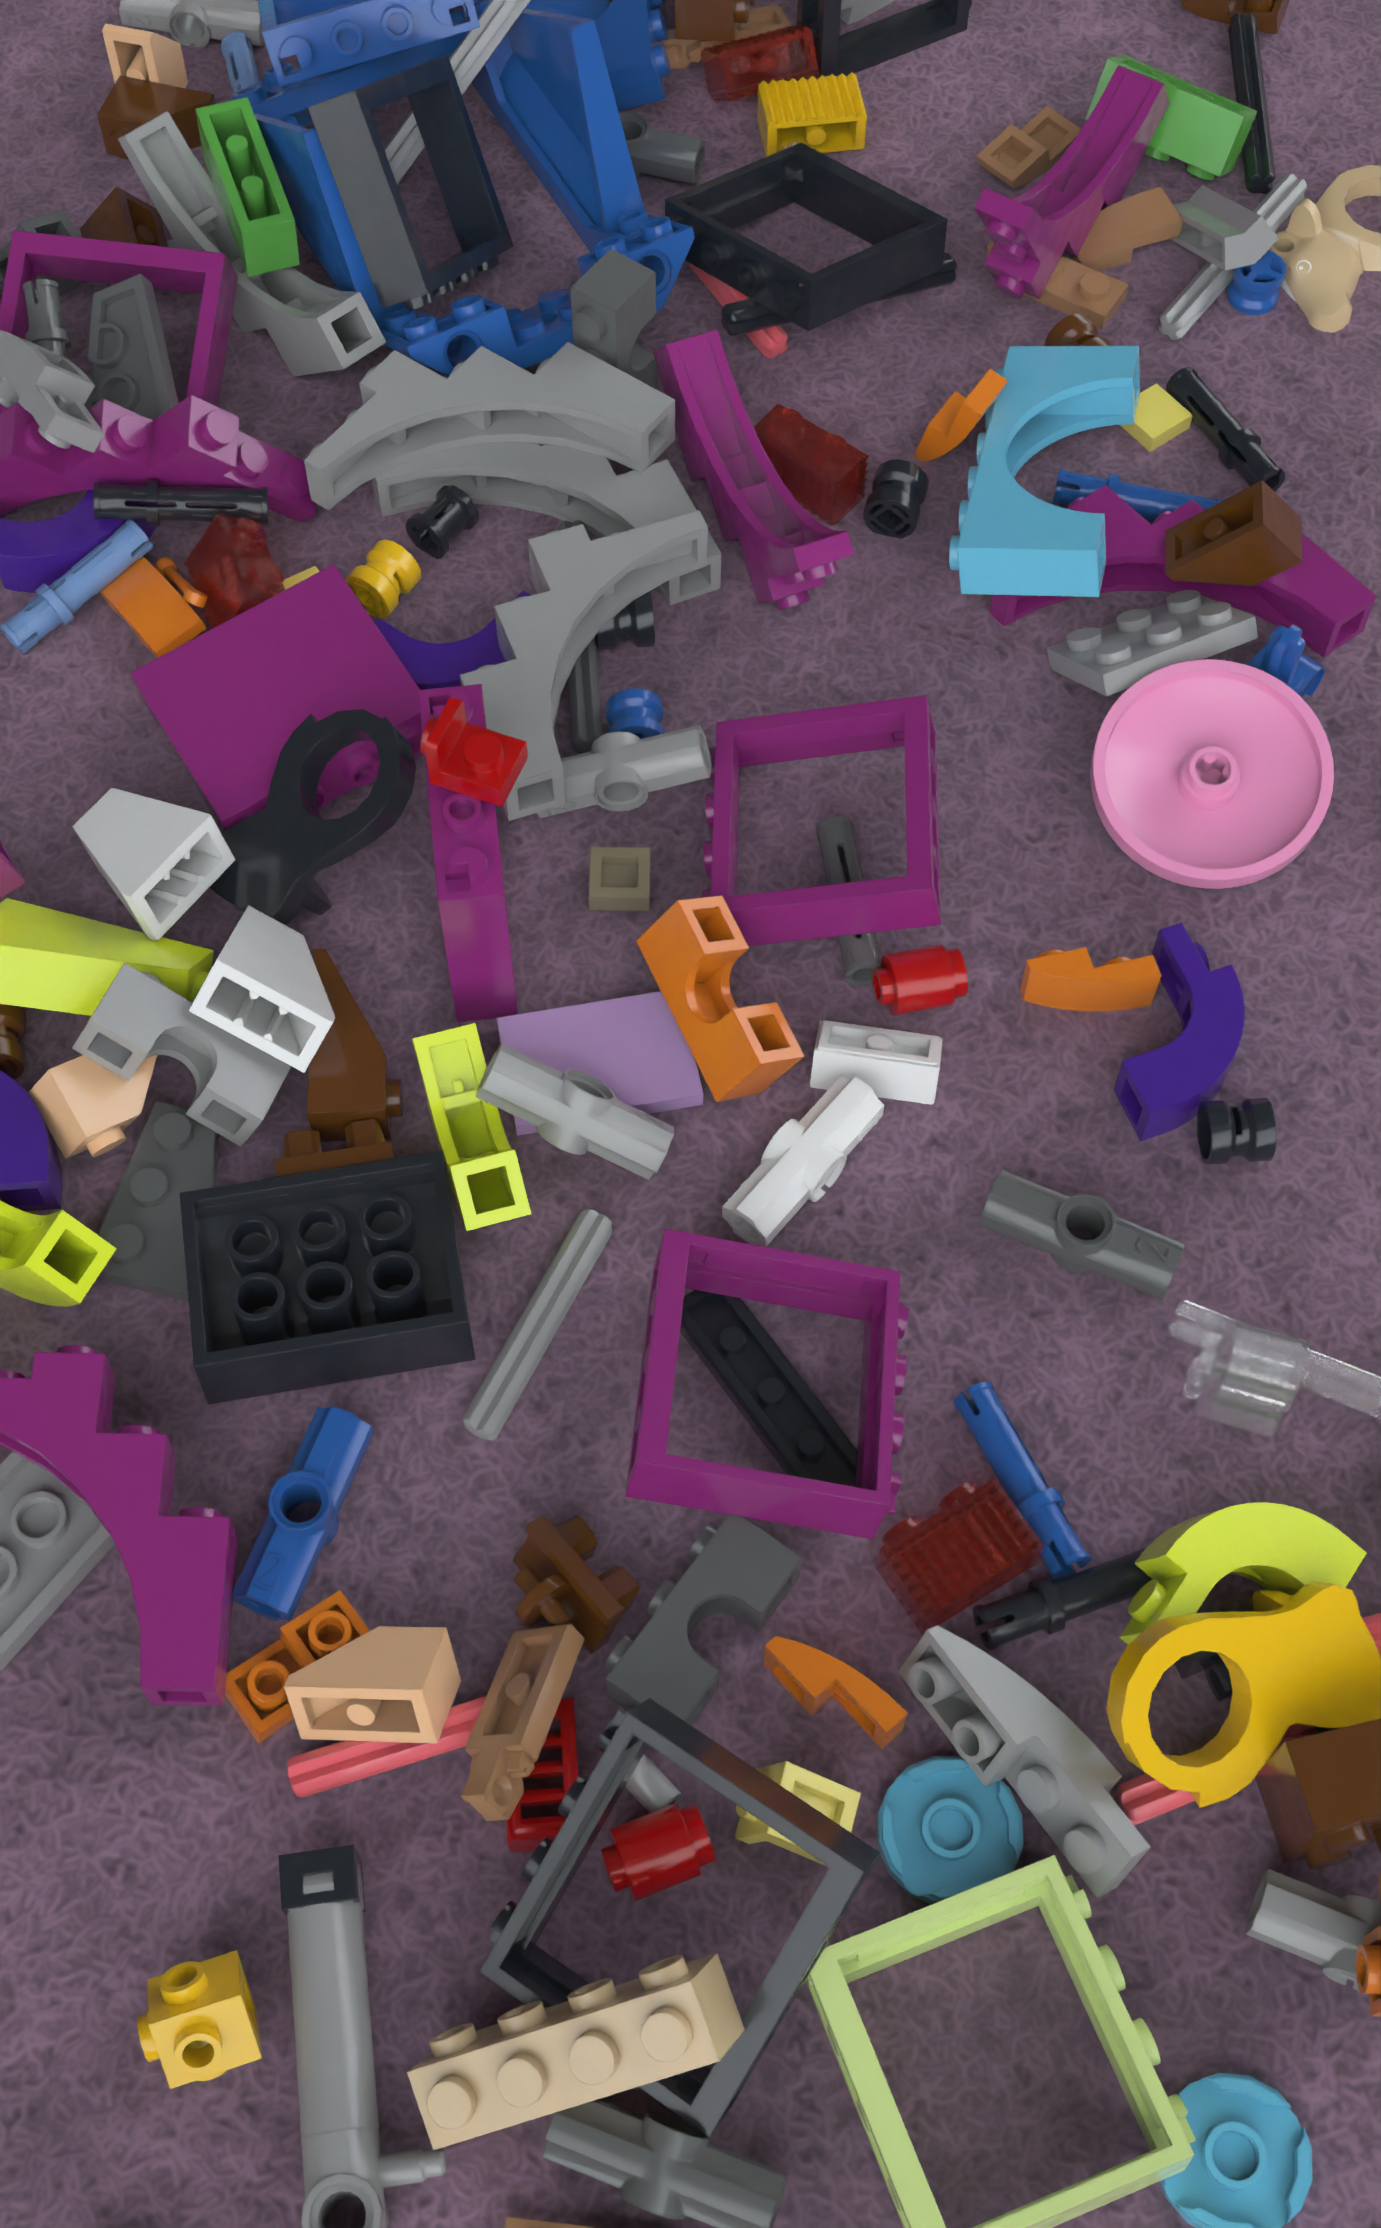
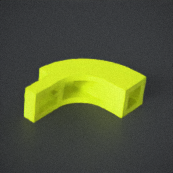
M476 1023L413 1038L412 1042L428 1100L427 1104L440 1151H443L447 1177L464 1229L469 1231L530 1215L531 1210L516 1151L510 1147L498 1108L476 1097L478 1086L487 1068Z
M0 1200V1288L24 1299L44 1305L69 1307L80 1304L117 1248L64 1210L50 1215H36L17 1209Z
M1268 1502L1245 1503L1199 1515L1169 1528L1158 1536L1135 1561L1134 1564L1153 1580L1146 1583L1132 1599L1128 1607V1613L1132 1618L1119 1638L1129 1645L1151 1624L1163 1618L1197 1613L1214 1585L1227 1574L1246 1577L1258 1583L1266 1590H1277L1288 1595L1296 1594L1303 1586L1312 1581L1337 1584L1346 1588L1367 1552L1327 1521L1302 1509L1284 1504Z

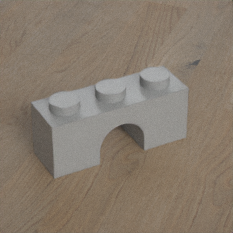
M124 963L72 1049L127 1081H130L141 1063L148 1057L166 1055L181 1061L191 1071L196 1082V1094L185 1115L241 1147L263 1121L291 1066L191 1013L189 1009L193 1004L192 1002L165 987L163 982L154 975L140 972Z

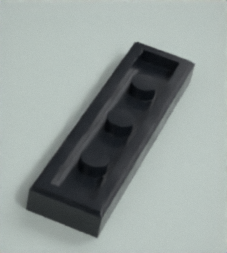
M694 1290L684 1296L680 1327L681 1334L785 1473L790 1476L855 1487L857 1449L744 1301L737 1297Z

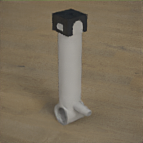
M354 1844L278 1855L281 1908L287 1916L305 2198L301 2225L302 2228H327V2216L332 2206L344 2198L355 2197L364 2203L366 2210V2221L363 2228H388L389 2214L384 2198V2188L424 2182L426 2178L443 2176L446 2172L445 2152L441 2149L424 2151L419 2148L381 2154L363 1912H366L362 1859Z

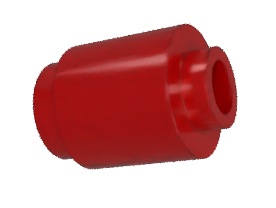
M935 945L884 954L881 958L883 967L873 969L872 984L877 1003L880 1006L888 1004L889 1010L894 1016L950 1006L954 1003L955 998L965 997L968 991L967 970L963 956L958 948L946 950L943 945Z
M672 1804L609 1829L612 1845L600 1849L615 1893L628 1888L634 1902L701 1876L700 1867L716 1861L707 1829L695 1804L680 1810L676 1804Z

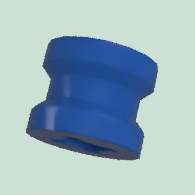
M1268 250L1256 264L1232 269L1233 279L1227 289V300L1239 312L1248 315H1261L1273 310L1278 303L1280 296L1279 287L1285 278L1286 264L1280 256Z
M635 688L619 691L609 697L606 702V721L610 725L607 733L629 732L640 739L664 734V729L660 725L663 719V703L658 695L649 690Z

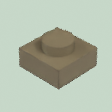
M590 847L589 910L650 911V847Z

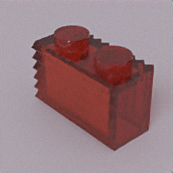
M785 26V28H777L775 31L758 33L757 36L740 38V40L713 45V47H704L701 52L708 93L711 99L714 98V101H731L757 94L758 85L763 80L769 84L772 80L779 81L784 79L790 81L794 78L798 81L802 77L808 80L811 76L817 78L819 75L812 30L807 26Z
M779 403L754 426L761 445L780 479L796 501L805 510L810 509L811 515L819 514V519L828 520V525H837L864 498L865 493L863 492L866 488L864 484L867 480L865 476L868 472L865 469L868 465L866 461L869 455L847 443L841 436L828 432L802 417L798 411L789 409Z
M218 513L184 563L189 568L187 573L192 576L190 581L195 584L194 588L208 596L203 613L209 617L207 622L212 625L210 630L285 590L283 585L284 574L273 562L265 543L267 534L252 519L246 517L236 518Z
M996 1478L990 1479L985 1485L978 1488L973 1481L960 1485L941 1500L939 1506L942 1510L939 1513L933 1514L930 1518L919 1522L916 1516L909 1517L896 1524L882 1537L884 1545L879 1550L876 1568L922 1636L927 1629L937 1625L940 1626L1033 1568L1039 1562L1044 1545Z

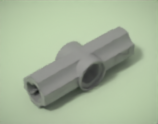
M120 0L119 13L123 25L169 32L181 45L190 46L191 43H194V47L203 48L210 39L222 41L229 33L241 32L246 35V40L248 38L251 40L252 45L266 47L261 29L258 1Z
M700 725L643 739L632 733L620 731L602 735L593 742L590 752L561 759L564 768L566 804L538 812L537 814L540 818L594 805H599L601 808L609 811H630L646 802L648 792L710 778L713 768L706 736Z
M502 1043L492 1056L476 1092L477 1098L535 1125L536 1131L540 1136L557 1148L577 1155H583L590 1151L648 1180L660 1168L674 1136L673 1126L616 1099L615 1093L595 1077L573 1069H568L562 1073Z
M1267 1869L1262 1874L1258 1888L1253 1896L1247 1917L1245 1934L1324 1966L1323 1973L1335 1982L1346 1985L1347 1978L1355 1981L1353 1989L1360 1991L1356 1979V1952L1360 1944L1364 1945V1936L1381 1925V1902L1356 1895H1346L1340 1898L1315 1888L1308 1883Z

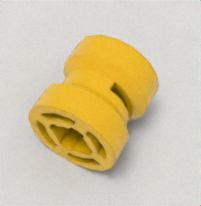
M386 539L378 541L366 556L367 563L365 565L356 566L345 578V581L367 613L382 620L386 619L399 604L398 596L409 593L422 578L421 569L414 557L401 545Z

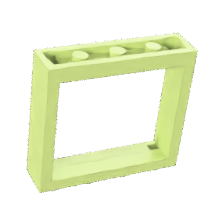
M1055 1855L826 1947L806 1980L903 2228H946L847 1983L1039 1906L1150 2151L972 2228H1052L1184 2171L1194 2156L1190 2143L1195 2142L1196 2139L1186 2119L1188 2110L1177 2094L1167 2097L1154 2069V2066L1161 2063L1155 2040L1142 2018L1131 2020L1119 1994L1120 1991L1126 1988L1119 1963L1107 1944L1097 1947L1085 1919L1090 1918L1092 1915L1084 1889H1078L1072 1874L1067 1877L1064 1876Z

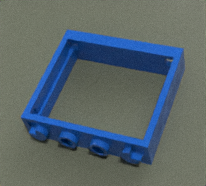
M473 0L258 1L262 34L279 87L480 27ZM458 6L465 21L453 24L449 9ZM296 54L301 70L287 73L285 57Z

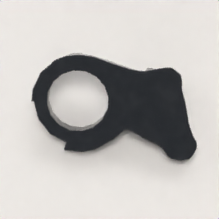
M364 709L337 711L320 721L310 714L292 732L280 751L270 784L267 806L262 811L241 820L221 832L235 861L209 888L226 901L244 911L249 905L284 925L291 922L299 907H304L318 915L325 913L332 907V904L319 884L313 879V876L374 842L392 828L401 817L413 792L416 764L410 742L394 727L386 716L382 719ZM374 741L377 746L380 763L377 780L369 796L356 810L345 816L324 820L318 811L316 794L318 781L327 763L339 750L354 742Z

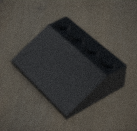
M443 1151L180 1193L193 1364L208 1405L476 1360Z

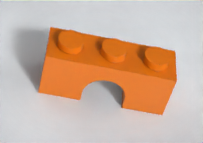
M723 896L677 900L636 940L716 1102L752 1096L763 1092L804 1057L777 1002L740 1008L735 1004L730 991V973L736 960L749 947Z

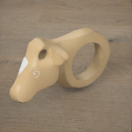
M1367 165L1347 170L1340 174L1330 184L1316 204L1310 199H1302L1296 205L1290 217L1288 227L1285 231L1276 233L1279 239L1269 249V251L1280 256L1286 264V274L1281 287L1300 306L1309 324L1317 330L1333 333L1343 329L1350 321L1352 313L1350 299L1363 270L1381 271V233L1367 230L1354 222L1345 208L1354 199L1364 196H1381L1380 165Z

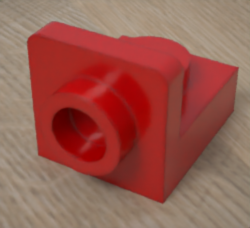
M454 697L448 699L439 718L433 716L428 720L421 738L420 750L423 755H426L430 784L503 807L528 759L527 741L466 723L464 701Z

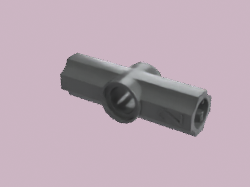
M634 111L619 112L636 179L644 175H650L692 185L698 184L705 158L706 141L700 138L652 129L648 120L642 114Z
M1001 1170L1000 1174L997 1175L979 1224L1050 1253L1057 1265L1067 1271L1076 1273L1093 1271L1161 1300L1165 1296L1186 1245L1115 1216L1109 1204L1096 1195L1083 1193L1068 1197L1004 1170ZM1069 1229H1084L1091 1233L1095 1239H1078L1069 1232Z
M601 2099L555 2112L545 2137V2148L542 2156L620 2188L619 2195L624 2200L643 2210L676 2220H684L688 2216L714 2228H772L780 2208L788 2174L711 2144V2137L706 2136L689 2124L650 2112L645 2113L643 2117L618 2107L612 2102L608 2103Z

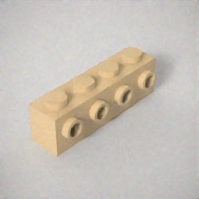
M718 1953L685 1963L683 1955L672 1956L645 1967L638 1973L639 1978L616 1986H614L612 1978L601 1979L571 1992L567 1996L568 2001L545 2009L542 2001L530 2002L501 2015L497 2019L498 2024L475 2031L473 2023H466L446 2030L430 2039L431 2052L413 2066L407 2074L433 2150L719 2062L745 2031Z

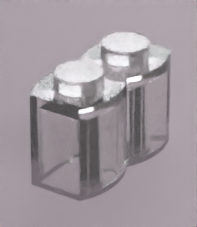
M1225 1318L1218 1333L1206 1330L1198 1357H1194L1191 1362L1183 1391L1184 1397L1195 1399L1191 1415L1272 1438L1280 1425L1284 1413L1289 1411L1298 1392L1309 1342Z

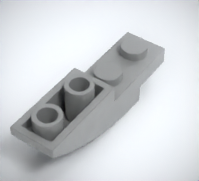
M0 330V404L9 408L13 404L19 403L32 414L38 423V432L52 444L64 449H69L72 444L94 453L105 433L84 405L95 387L93 382L80 368L65 357L9 332Z
M938 1625L927 1629L898 1672L915 1697L923 1704L954 1745L959 1755L966 1761L985 1787L1006 1778L1025 1806L1032 1812L1067 1858L1070 1865L1077 1871L1097 1898L1117 1888L1151 1848L1109 1794L1122 1777L1121 1774L1098 1747L1059 1708L1003 1663Z

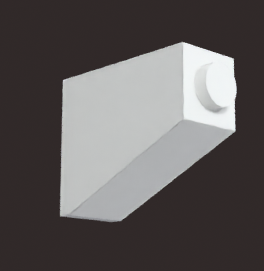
M111 788L72 826L99 872L146 936L154 941H158L235 861L211 814Z
M249 905L189 1009L191 1013L303 1073L306 1071L335 1019L304 935Z

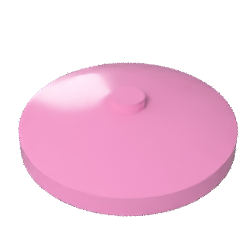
M1201 659L1172 664L1156 670L1133 684L1119 697L1109 710L1098 732L1092 754L1090 779L1093 800L1103 826L1119 848L1133 861L1151 873L1174 883L1205 889L1239 887L1267 878L1290 864L1303 852L1313 839L1328 810L1333 792L1334 763L1328 738L1319 719L1301 696L1276 677L1249 665L1233 661Z

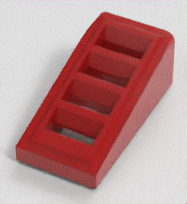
M574 1698L561 1699L553 1719L560 1720L561 1733L547 1734L546 1741L541 1749H562V1760L535 1762V1768L530 1775L522 1777V1779L563 1776L564 1787L524 1791L510 1819L506 1820L507 1844L510 1853L535 1851L546 1837L554 1841L566 1820L564 1816L523 1819L522 1807L561 1804L564 1796L579 1777Z

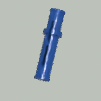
M1059 469L1052 504L1069 506L1075 499L1079 497L1086 498L1106 485L1145 520L1153 522L1166 511L1173 512L1192 499L1205 510L1223 501V499L1217 498L1216 500L1121 482V476L1109 474L1108 479Z
M984 1381L967 1388L973 1398L970 1400L961 1392L954 1399L953 1404L960 1411L1014 1507L1010 1513L1013 1522L1017 1528L1026 1529L1046 1564L1051 1579L1057 1580L1077 1572L1072 1565L1075 1562L1079 1568L1085 1567L1092 1557L1084 1549L1062 1510L1065 1505L1063 1496L1058 1489L1049 1488L994 1392L995 1388L992 1383Z

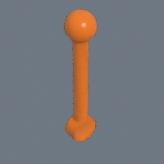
M169 557L158 559L155 563V568L165 579H169L184 594L183 599L195 606L204 608L208 596L196 590L177 572V566L173 559Z

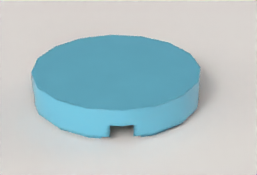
M933 1756L908 1766L888 1788L877 1815V1847L889 1875L910 1896L931 1905L1013 1872L1024 1845L1022 1814L1010 1788L1002 1780L985 1787L962 1757Z
M1217 2073L1189 2083L1177 2095L1188 2110L1186 2119L1196 2139L1195 2142L1190 2143L1194 2156L1184 2171L1160 2181L1165 2197L1182 2218L1195 2228H1282L1302 2209L1313 2180L1312 2146L1305 2128H1301L1298 2118L1290 2110L1292 2108L1291 2105L1277 2090L1247 2075Z

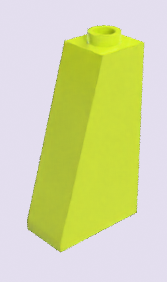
M10 898L0 902V1004L91 1016L124 963L140 972L154 975L163 982L165 987L193 1003L212 969L214 950L164 937L154 941L149 939L144 932Z

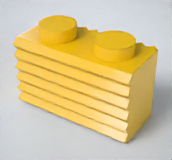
M853 72L848 76L841 73L838 77L833 74L830 76L821 75L818 79L811 76L808 80L802 77L798 81L794 78L790 81L784 79L779 81L772 80L769 84L763 80L758 85L757 122L766 157L800 142L821 153L864 149L867 114L857 76Z

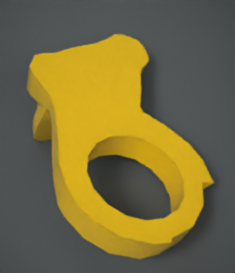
M1312 1581L1303 1586L1294 1595L1270 1589L1254 1591L1252 1596L1254 1612L1191 1613L1163 1618L1151 1624L1126 1647L1110 1679L1106 1711L1112 1733L1127 1760L1169 1789L1189 1791L1199 1808L1229 1799L1248 1786L1274 1754L1288 1727L1297 1723L1322 1728H1343L1381 1719V1656L1373 1637L1360 1615L1358 1602L1353 1590L1337 1584ZM1199 1651L1218 1653L1230 1674L1233 1693L1229 1715L1218 1734L1201 1749L1182 1756L1162 1754L1152 1738L1148 1718L1153 1690L1163 1673L1181 1657Z

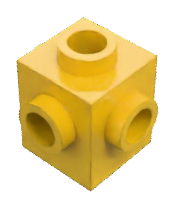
M237 1950L201 1962H183L173 1966L162 1975L147 1979L148 2012L137 2015L139 2038L146 2060L151 2062L160 2059L170 2089L193 2081L212 2080L229 2069L262 2059L258 2014Z

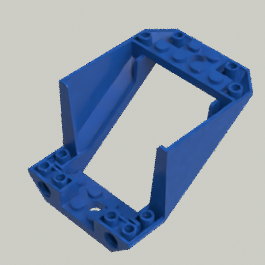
M473 0L478 18L489 4V0ZM524 9L471 83L590 251L589 254L577 258L581 275L583 276L610 249H613L656 272V312L664 308L695 238L693 228L671 221L668 216L657 217L647 214V211L644 210L594 19ZM460 10L449 12L453 24L465 21ZM469 31L279 87L273 67L265 70L262 73L263 81L233 93V98L229 101L248 97L293 213L295 226L339 291H360L386 340V343L383 345L446 376H450L454 367L461 362H465L480 346L525 369L547 358H551L567 342L573 344L571 290L567 292L565 289H557L544 293L537 298V305L523 311L517 308L505 310L503 305L482 298L481 295H471L455 301L451 304L452 313L438 319L417 309L411 308L407 310L404 302L382 308L315 127L311 129L304 128V126L313 123L308 107L447 55L450 58ZM286 63L287 73L301 70L300 66L293 69L291 63Z

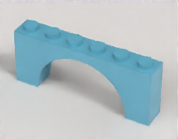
M1009 346L1004 368H996L995 370L996 373L1007 379L1008 382L1001 394L985 413L986 432H980L978 435V466H970L969 500H961L960 535H952L949 549L950 569L959 570L961 594L1099 597L1106 565L1105 513L1074 511L1047 503L1027 492L1014 478L1020 468L1033 455L1064 437L1104 426L1134 424L1140 396L1139 346Z

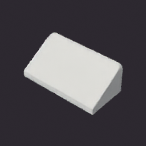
M827 1020L820 1021L814 1049L810 1086L811 1088L828 1090L841 1075L847 1078L856 1076L872 1087L877 1097L933 1105L940 1070L943 1038L934 1035Z

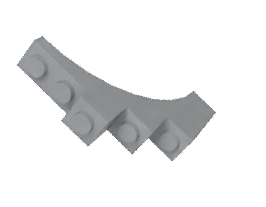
M168 111L118 138L172 236L167 241L168 246L171 248L226 254L238 276L232 313L234 319L243 332L266 328L294 377L343 370L386 343L360 291H338L318 284L293 267L251 277L247 276L213 182L190 150Z
M569 342L554 356L545 359L539 365L535 374L480 346L465 362L456 365L447 379L394 350L378 366L371 368L363 380L359 382L363 406L352 411L345 422L323 443L316 445L304 460L311 501L327 510L334 507L360 485L397 465L437 451L480 443L530 442L566 446L607 457L643 473L675 441V399Z
M530 442L480 443L437 451L397 465L371 479L374 501L382 517L422 507H430L436 501L438 490L444 485H454L463 490L471 498L473 504L511 506L551 515L571 523L577 520L583 521L587 525V530L600 538L615 532L631 530L662 521L669 517H677L697 511L668 459L651 464L643 473L632 470L616 476L610 463L604 456L566 446L548 444L539 446L538 443ZM709 531L707 566L668 580L657 587L669 606L721 588V551Z
M700 510L677 517H669L662 521L631 530L615 532L606 537L591 541L583 524L528 539L531 580L538 594L519 597L510 602L494 606L498 645L505 662L496 665H485L475 671L460 675L461 686L482 684L487 729L527 741L528 759L503 805L508 821L566 804L564 768L554 737V726L561 692L577 658L597 632L629 603L666 581L707 566L708 526Z

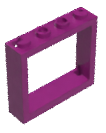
M13 230L0 305V330L25 339V333L29 329L23 284L31 281L34 283L35 289L37 276L117 284L142 274L152 282L154 289L202 294L186 398L193 395L218 407L238 276L225 253ZM0 404V414H1L2 412H4L5 410L8 409L7 407L3 406L2 404Z
M482 684L418 690L422 734L431 717L439 718L450 697L464 701L466 723L487 729ZM424 755L438 905L457 1022H467L517 1015L518 1008L495 804L430 784L426 755Z
M928 695L716 722V747L708 748L712 759L713 773L710 774V780L714 783V793H708L705 796L706 818L709 828L713 829L712 840L704 841L703 845L704 864L708 877H711V889L703 890L702 898L723 896L748 946L941 925L937 743ZM905 747L907 876L737 895L740 767Z
M665 1228L653 1265L625 1497L873 1539L885 1514L894 1515L896 1513V1495L902 1484L901 1474L892 1472V1454L899 1452L904 1432V1414L894 1412L895 1395L899 1396L902 1392L907 1369L906 1356L897 1354L898 1339H902L909 1316V1309L905 1308V1303L899 1302L901 1271ZM685 1288L865 1321L855 1487L666 1454Z

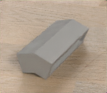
M1204 185L1187 202L1174 204V207L1183 219L1180 236L1171 238V240L1224 271L1256 264L1279 239L1261 215Z

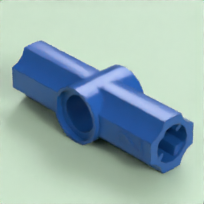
M334 1406L330 1408L317 1407L288 1473L280 1478L270 1491L268 1499L270 1512L233 1590L232 1597L235 1602L264 1617L276 1621H291L322 1549L331 1543L338 1532L340 1523L338 1513L374 1435L372 1425L362 1421L354 1413ZM313 1502L321 1505L317 1515L309 1521L297 1523L288 1520L292 1510L302 1503Z

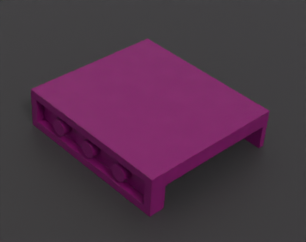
M334 564L130 673L145 705L153 718L159 722L224 830L262 811L267 806L270 784L280 751L292 732L310 714L318 721L337 711L364 709L382 719L386 716L394 727L410 742L414 758L422 755L420 750L422 725L418 692L420 689ZM374 741L354 742L339 750L327 763L318 781L316 794L318 811L323 809L332 800L356 787L368 785L377 778L380 759Z

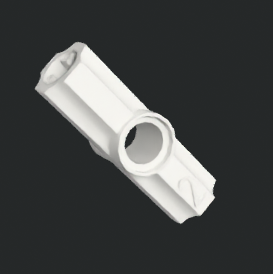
M841 1075L800 1121L791 1119L777 1131L762 1155L760 1166L722 1206V1217L729 1223L735 1234L749 1244L767 1247L808 1199L811 1202H816L826 1193L821 1188L824 1184L828 1187L834 1184L845 1166L847 1155L862 1141L863 1137L883 1116L884 1104L877 1098L873 1088L856 1076L847 1078Z

